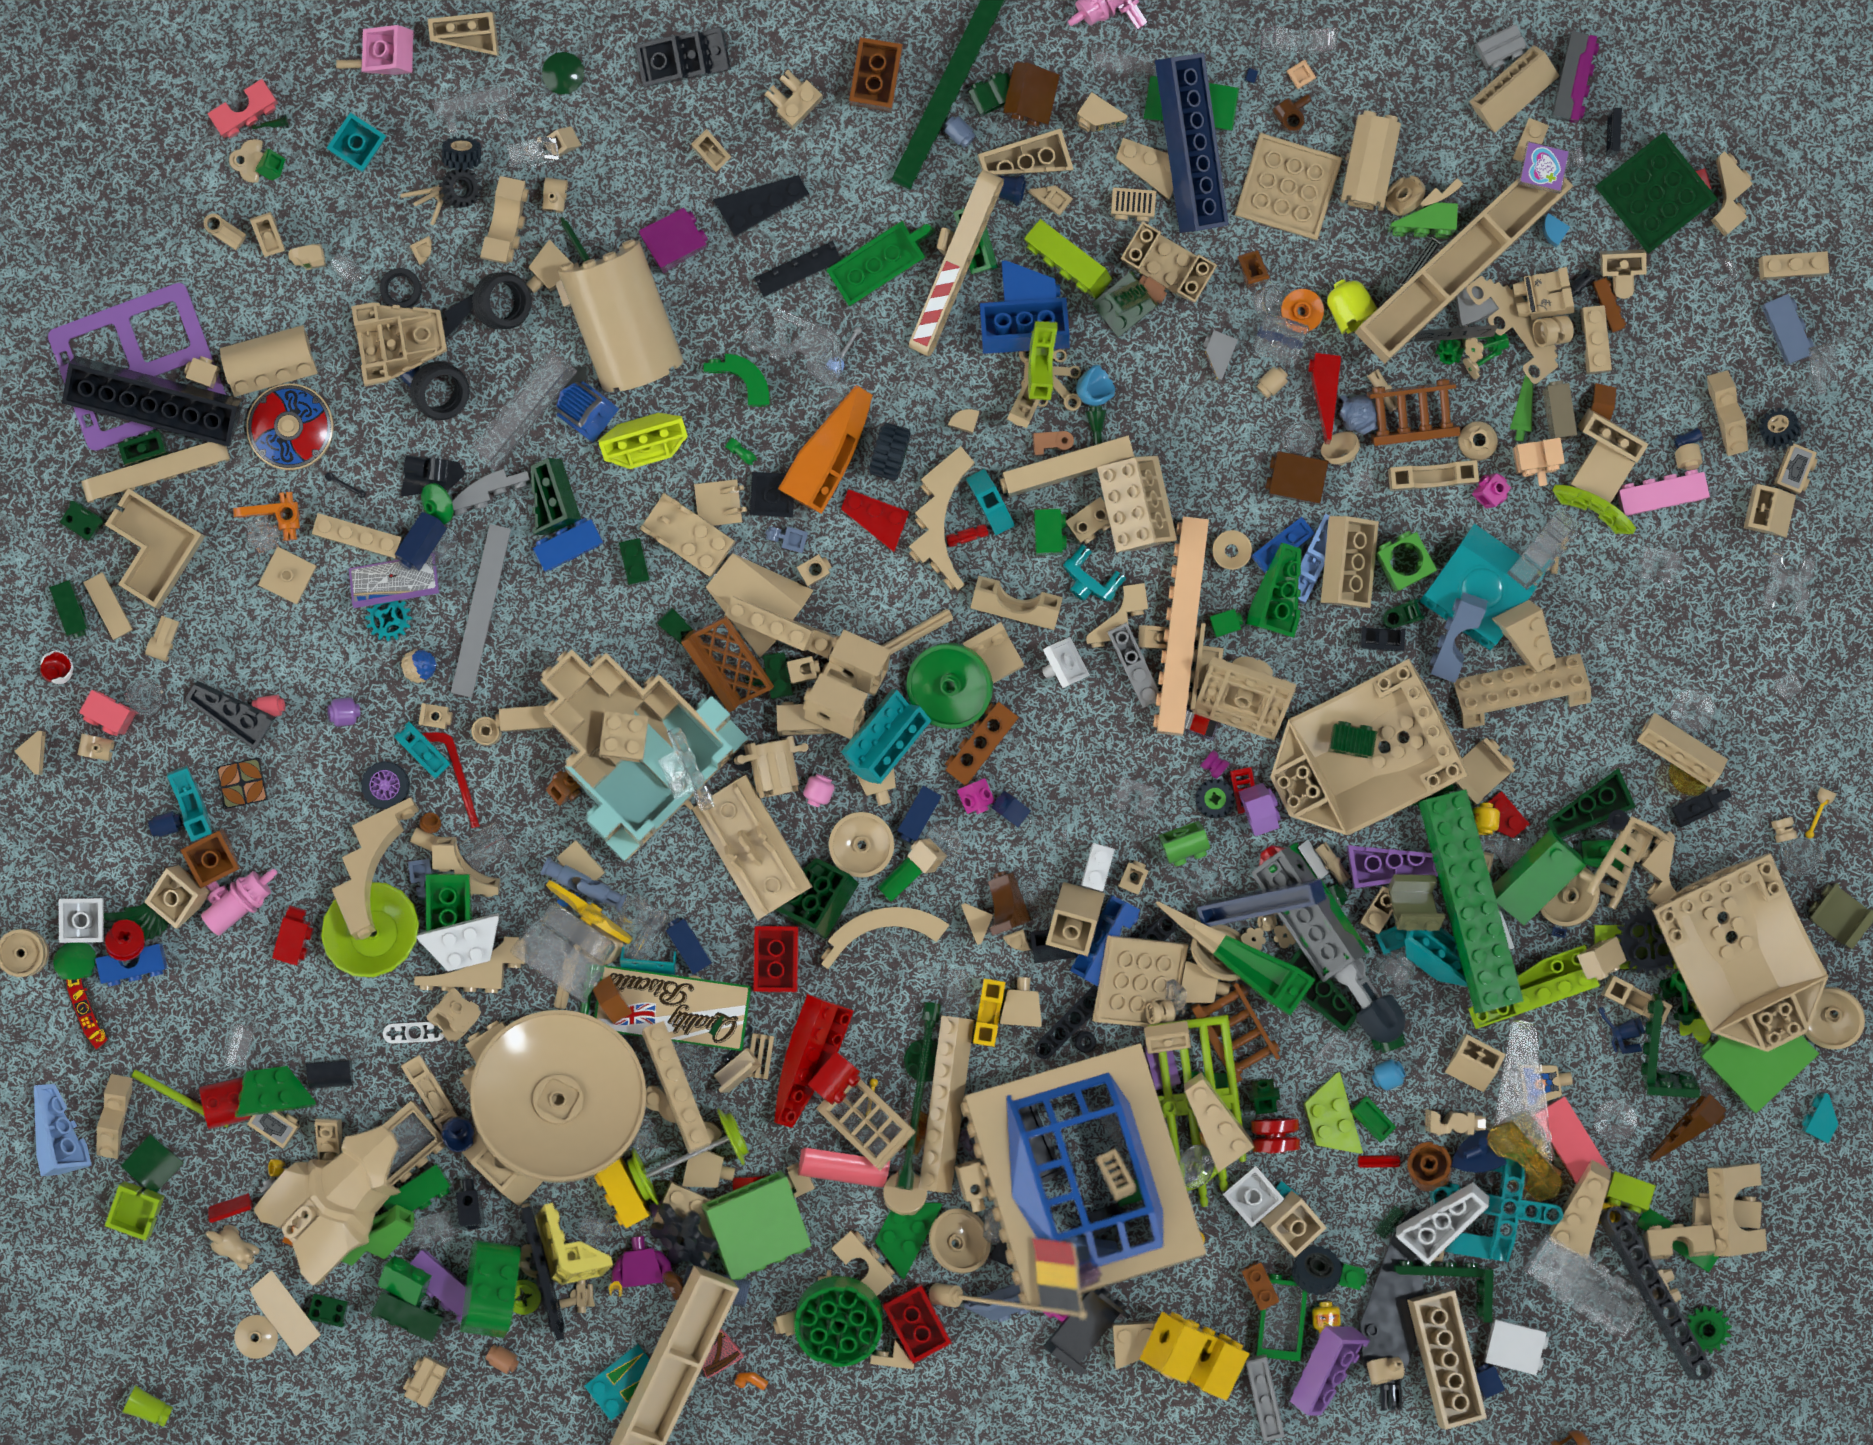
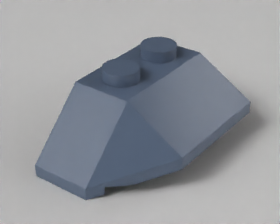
M1011 1284L981 1295L978 1298L1020 1303L1018 1294L1021 1291L1019 1285ZM975 1301L963 1302L966 1309L992 1321L998 1320L999 1323L1010 1319V1315L1016 1312L1022 1315L1031 1311V1309L1026 1310L1024 1308Z

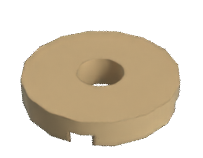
M1413 175L1409 178L1403 177L1398 179L1387 192L1386 196L1388 198L1385 201L1387 209L1396 216L1411 213L1422 202L1425 195V185L1418 177Z

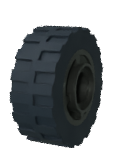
M1312 1245L1311 1247L1307 1246L1296 1257L1291 1271L1293 1272L1292 1278H1294V1282L1300 1289L1305 1290L1309 1294L1326 1295V1293L1332 1292L1337 1286L1343 1269L1340 1259L1330 1249Z

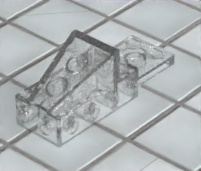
M1547 1233L1523 1270L1557 1292L1556 1298L1565 1304L1568 1301L1572 1302L1571 1308L1580 1314H1583L1584 1311L1587 1312L1588 1316L1586 1318L1597 1325L1599 1322H1602L1604 1330L1612 1335L1617 1332L1625 1338L1647 1305L1643 1297L1640 1296L1639 1290L1633 1285H1630L1628 1288L1624 1285L1626 1280L1617 1274L1612 1277L1609 1275L1611 1270L1602 1264H1599L1597 1267L1593 1264L1595 1261L1593 1258L1585 1253L1582 1256Z

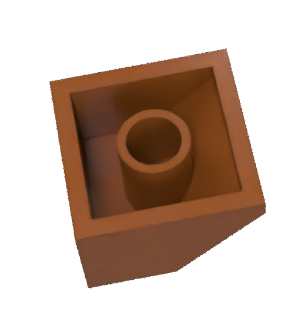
M223 828L180 850L200 889L240 869L233 847Z

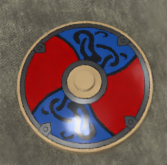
M281 384L266 390L255 400L248 414L246 429L249 443L261 460L278 469L299 470L314 464L325 454L332 441L334 423L327 403L315 391L299 384Z

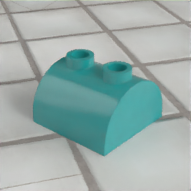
M350 112L326 149L363 173L387 136Z

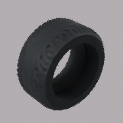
M509 272L491 273L482 278L476 285L472 297L473 309L478 319L487 327L492 329H512L519 326L528 317L532 307V295L526 282L519 276ZM501 282L511 289L514 296L513 310L503 320L494 314L490 305L492 290Z
M434 361L425 364L414 374L410 384V396L413 404L425 416L434 420H448L455 417L458 413H461L469 400L470 388L466 376L448 362ZM451 375L454 380L452 397L441 406H429L425 399L428 384L437 376Z

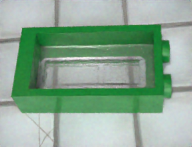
M1269 1273V1279L1279 1298V1303L1262 1311L1260 1310L1255 1355L1261 1356L1266 1354L1267 1358L1300 1361L1307 1293L1296 1285L1292 1276H1290V1279H1282L1281 1274Z

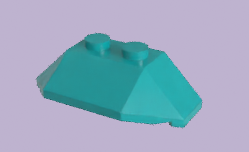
M1441 927L1440 930L1434 931L1412 930L1407 932L1405 938L1406 958L1437 981L1468 987L1455 938Z

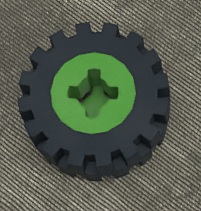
M1218 779L1208 780L1197 789L1195 803L1203 815L1209 818H1220L1228 814L1232 809L1234 793L1231 787L1224 781Z

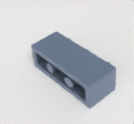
M1789 294L1761 306L1786 366L1814 354V344L1811 338H1807L1805 334L1806 325L1804 320L1797 315L1796 310L1798 307L1793 297L1790 298Z

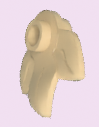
M248 140L243 143L241 149L233 151L229 156V164L232 169L239 171L241 177L247 182L256 183L259 181V173L255 169L264 153L260 152L263 144L261 140ZM238 156L243 157V164L237 163L236 158Z

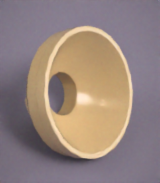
M1484 422L1469 423L1461 430L1458 437L1459 449L1465 457L1471 460H1485L1495 452L1498 439L1496 432L1490 425ZM1482 434L1486 439L1483 446H1476L1473 443L1474 435Z
M1348 431L1332 435L1330 445L1324 442L1321 447L1323 458L1325 461L1336 465L1352 462L1360 448L1358 437L1356 434Z
M1235 530L1225 531L1214 541L1212 548L1213 557L1218 565L1225 569H1239L1247 564L1252 555L1250 540L1242 532ZM1230 544L1235 545L1238 549V554L1235 557H1228L1225 554L1226 546Z

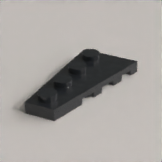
M796 175L716 198L713 201L734 237H737L810 194L800 176Z
M199 681L192 686L185 700L254 751L259 747L276 719L273 715Z

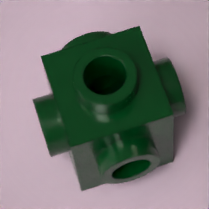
M1274 1080L1252 1081L1253 1090L1248 1092L1250 1104L1254 1103L1256 1115L1277 1112L1276 1100H1280L1279 1087H1274Z

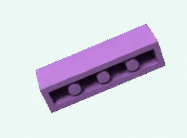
M423 1248L410 1264L432 1275L426 1294L432 1298L436 1296L441 1301L439 1304L448 1312L452 1310L458 1315L456 1319L461 1323L466 1284Z

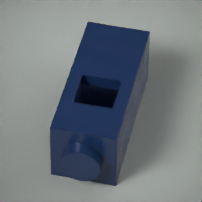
M421 512L394 554L400 560L399 564L407 570L413 568L420 572L447 530L438 518Z
M923 785L897 830L901 833L899 837L911 843L912 839L917 841L942 796Z
M678 917L668 923L670 928L666 932L693 975L713 963L686 919L680 920Z

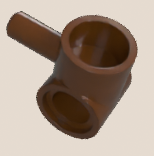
M1308 94L1294 103L1290 98H1287L1272 109L1282 124V128L1287 133L1295 134L1302 129L1305 119L1299 109L1312 101ZM1295 117L1298 119L1299 125L1292 127L1287 123V119Z

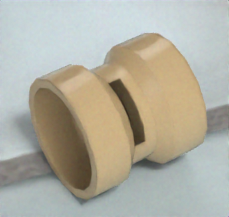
M1793 817L1771 822L1772 828L1776 831V843L1798 838L1797 832L1793 830L1792 826L1794 824Z
M1170 1000L1162 1001L1160 1004L1157 1002L1148 1003L1146 1006V1016L1149 1023L1158 1024L1160 1021L1172 1022L1175 1018L1173 1003Z

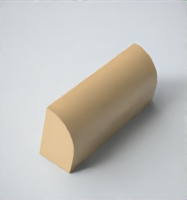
M1533 45L1471 99L1469 103L1484 123L1493 132H1497L1559 77V74L1546 53Z

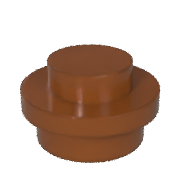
M426 813L421 817L419 826L426 833H436L440 830L441 820L435 813Z

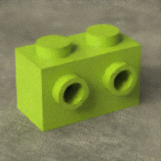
M1614 1171L1610 1175L1605 1199L1612 1206L1620 1207L1622 1205L1628 1207L1629 1212L1641 1214V1212L1649 1210L1656 1186Z

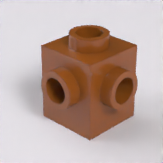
M561 770L552 777V781L546 791L561 806L569 799L571 802L581 795L580 790L582 787L566 771L563 772Z

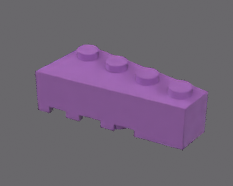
M1346 846L1353 889L1390 884L1393 874L1435 875V877H1438L1432 853Z
M1325 1326L1320 1333L1316 1347L1311 1353L1308 1364L1302 1372L1301 1379L1293 1391L1290 1402L1306 1415H1322L1336 1393L1334 1388L1345 1380L1348 1375L1345 1371L1351 1362L1356 1363L1360 1357L1357 1353L1362 1346L1366 1347L1370 1340L1354 1327Z

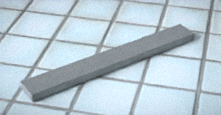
M489 525L451 689L453 694L473 698L511 534L510 528Z

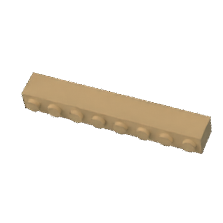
M941 1016L919 1189L942 1193L952 1192L962 1116L960 1105L965 1094L974 1020Z

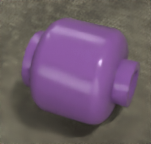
M351 697L333 699L331 705L327 707L329 722H333L337 727L354 725L357 717H360V706L355 704Z

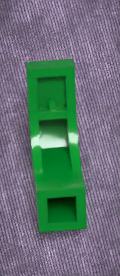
M725 354V362H721V359H708V363H703L705 374L730 373L740 377L747 386L748 407H770V392L766 379L759 368L748 359L734 354Z

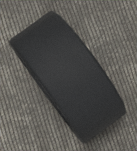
M401 267L391 269L385 273L379 287L381 297L389 306L399 305L402 308H411L416 305L422 293L421 282L416 274L409 269ZM399 276L410 279L414 288L411 297L401 302L392 299L388 291L391 280Z

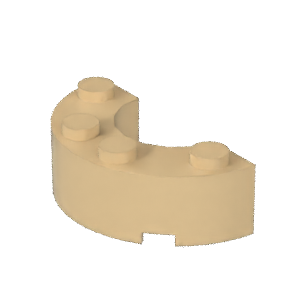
M503 176L499 177L492 222L488 235L484 239L480 255L481 259L503 264L512 263L514 249L518 250L520 244V237L517 236L519 229L523 230L525 217L522 216L524 202H527L529 189H525V181Z

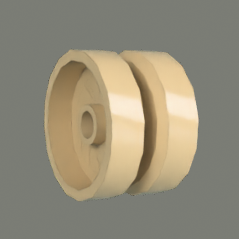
M30 929L12 930L0 939V968L8 975L15 977L33 976L40 972L47 964L49 946L45 938L37 931ZM20 950H24V951H25V955H24V956L21 955V954H19V951H20Z

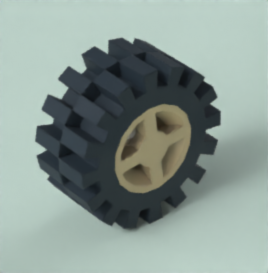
M460 136V139H457V137H453V140L447 139L442 144V163L445 166H449L450 169L455 167V170H459V168L467 170V168L473 169V166L477 167L481 163L480 142H477L476 139L471 140L470 137L464 139L462 136Z
M1777 408L1778 412H1775L1772 409L1770 410V415L1766 413L1764 415L1765 419L1761 418L1759 431L1764 443L1768 444L1770 448L1774 446L1775 450H1779L1780 446H1782L1783 449H1787V444L1791 447L1793 446L1792 441L1797 442L1799 440L1797 436H1801V426L1792 410L1789 412L1787 408L1784 411L1781 408Z

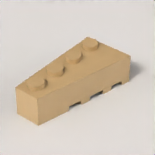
M1202 1072L1184 1084V1090L1215 1166L1218 1172H1220L1254 1148L1253 1141Z

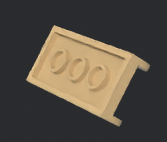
M667 493L662 494V497L640 527L643 532L655 538L659 543L671 549L709 577L714 575L736 542Z

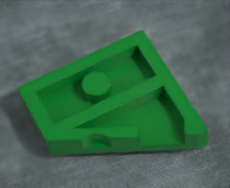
M1617 838L1581 840V852L1584 863L1598 869ZM1624 845L1623 848L1620 850V851H1622V852L1625 853V854H1626V845ZM1614 859L1611 864L1622 872L1624 864Z

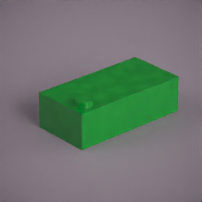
M1550 829L1492 885L1496 901L1522 925H1525L1586 867V864L1576 850Z

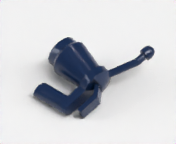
M1599 1007V1014L1612 1028L1613 1036L1611 1043L1614 1051L1617 1052L1614 1044L1617 1038L1622 1054L1642 1052L1640 1044L1625 1046L1623 1044V1039L1637 1038L1645 1034L1640 1017L1631 1018L1617 1027L1605 1016V1009Z

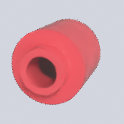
M278 694L258 697L257 700H252L253 707L275 717L282 716V711H285L284 699L280 698Z

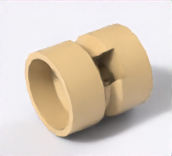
M1560 315L1552 318L1537 319L1533 324L1532 333L1536 344L1540 347L1570 342L1573 338L1574 330L1570 318L1566 315Z
M490 717L479 718L472 726L473 739L479 744L485 746L494 745L502 736L500 727H496V720Z

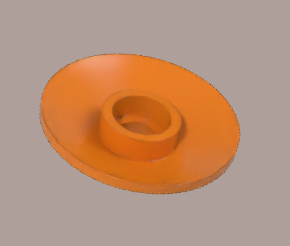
M1294 290L1282 302V319L1294 331H1311L1323 319L1324 306L1322 300L1311 290ZM1299 307L1304 308V315L1298 314L1297 310Z

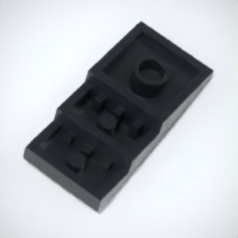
M722 27L702 32L695 31L679 36L672 35L635 45L644 88L731 70L724 28Z

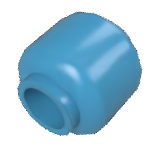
M1388 1059L1374 1067V1075H1372L1376 1087H1381L1385 1091L1402 1085L1404 1077H1406L1402 1064L1393 1059Z

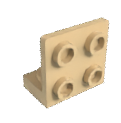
M1001 622L963 643L964 646L975 651L985 661L991 672L993 684L1024 667L1023 661Z

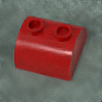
M835 1051L808 1085L831 1105L835 1102L840 1104L846 1097L844 1091L849 1085L854 1087L861 1078L858 1075L861 1071Z
M243 1077L199 1087L208 1129L251 1119V1116L235 1117L240 1101V1091L243 1088Z

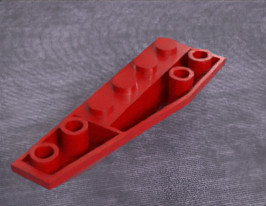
M807 994L785 1055L777 1094L775 1123L793 1128L814 1093V1090L808 1083L835 1051L839 1052L854 1010Z

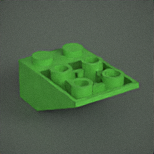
M1434 203L1392 222L1387 232L1393 229L1392 236L1404 237L1407 232H1414V237L1426 238L1429 234V229H1431V234L1436 235L1437 239H1448L1457 230L1458 204Z

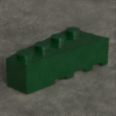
M1620 769L1614 770L1595 786L1545 822L1547 830L1551 829L1564 840L1608 822V816L1614 810H1623L1626 813L1634 811L1636 806Z

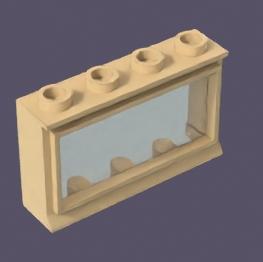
M411 1100L382 1125L395 1135L399 1146L389 1170L387 1184L393 1186L399 1180L403 1183L412 1175L410 1171L415 1166L418 1169L429 1161L426 1158L429 1154L434 1152L436 1155L445 1147L441 1132L414 1100Z

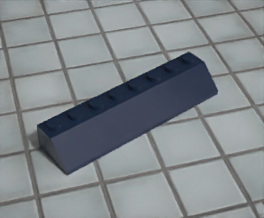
M1197 53L1155 60L1179 232H1194L1227 226L1229 221L1205 54Z

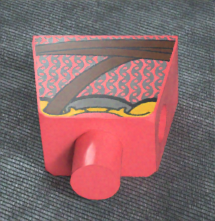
M722 1328L703 1365L707 1379L744 1357L742 1351Z

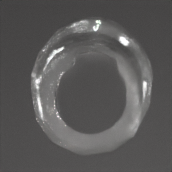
M1715 258L1709 261L1705 268L1708 281L1714 285L1727 286L1737 279V268L1727 258ZM1717 263L1723 264L1730 270V275L1727 279L1716 280L1710 274L1711 267Z

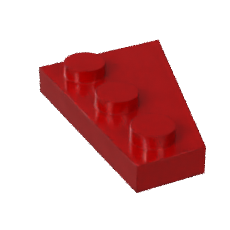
M848 489L841 510L895 552L909 511Z

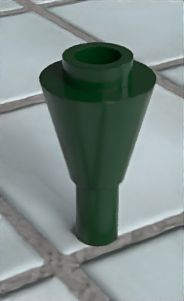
M1102 405L1089 406V410L1085 411L1091 431L1093 432L1094 445L1102 443L1101 431H1103L1107 409H1102Z

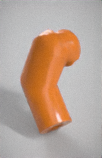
M755 1372L739 1373L734 1381L735 1385L739 1388H744L746 1383H751L764 1390L768 1385V1381Z

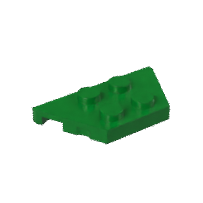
M288 1066L247 1071L243 1077V1088L240 1091V1101L235 1117L309 1108L315 1106L316 1102Z
M925 1203L915 1215H900L892 1210L889 1212L875 1242L901 1278L905 1279L943 1204Z

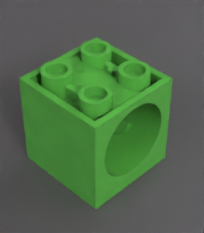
M1408 531L1396 538L1398 542L1392 544L1389 541L1377 548L1378 552L1375 557L1394 593L1437 571L1417 532L1411 534ZM1404 546L1407 549H1413L1417 553L1419 560L1415 567L1417 571L1413 575L1405 576L1404 573L1396 572L1392 568L1390 561L1393 557L1392 550L1395 547Z

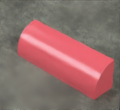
M804 1148L801 1149L798 1175L883 1188L888 1177L890 1161L879 1170L864 1156Z

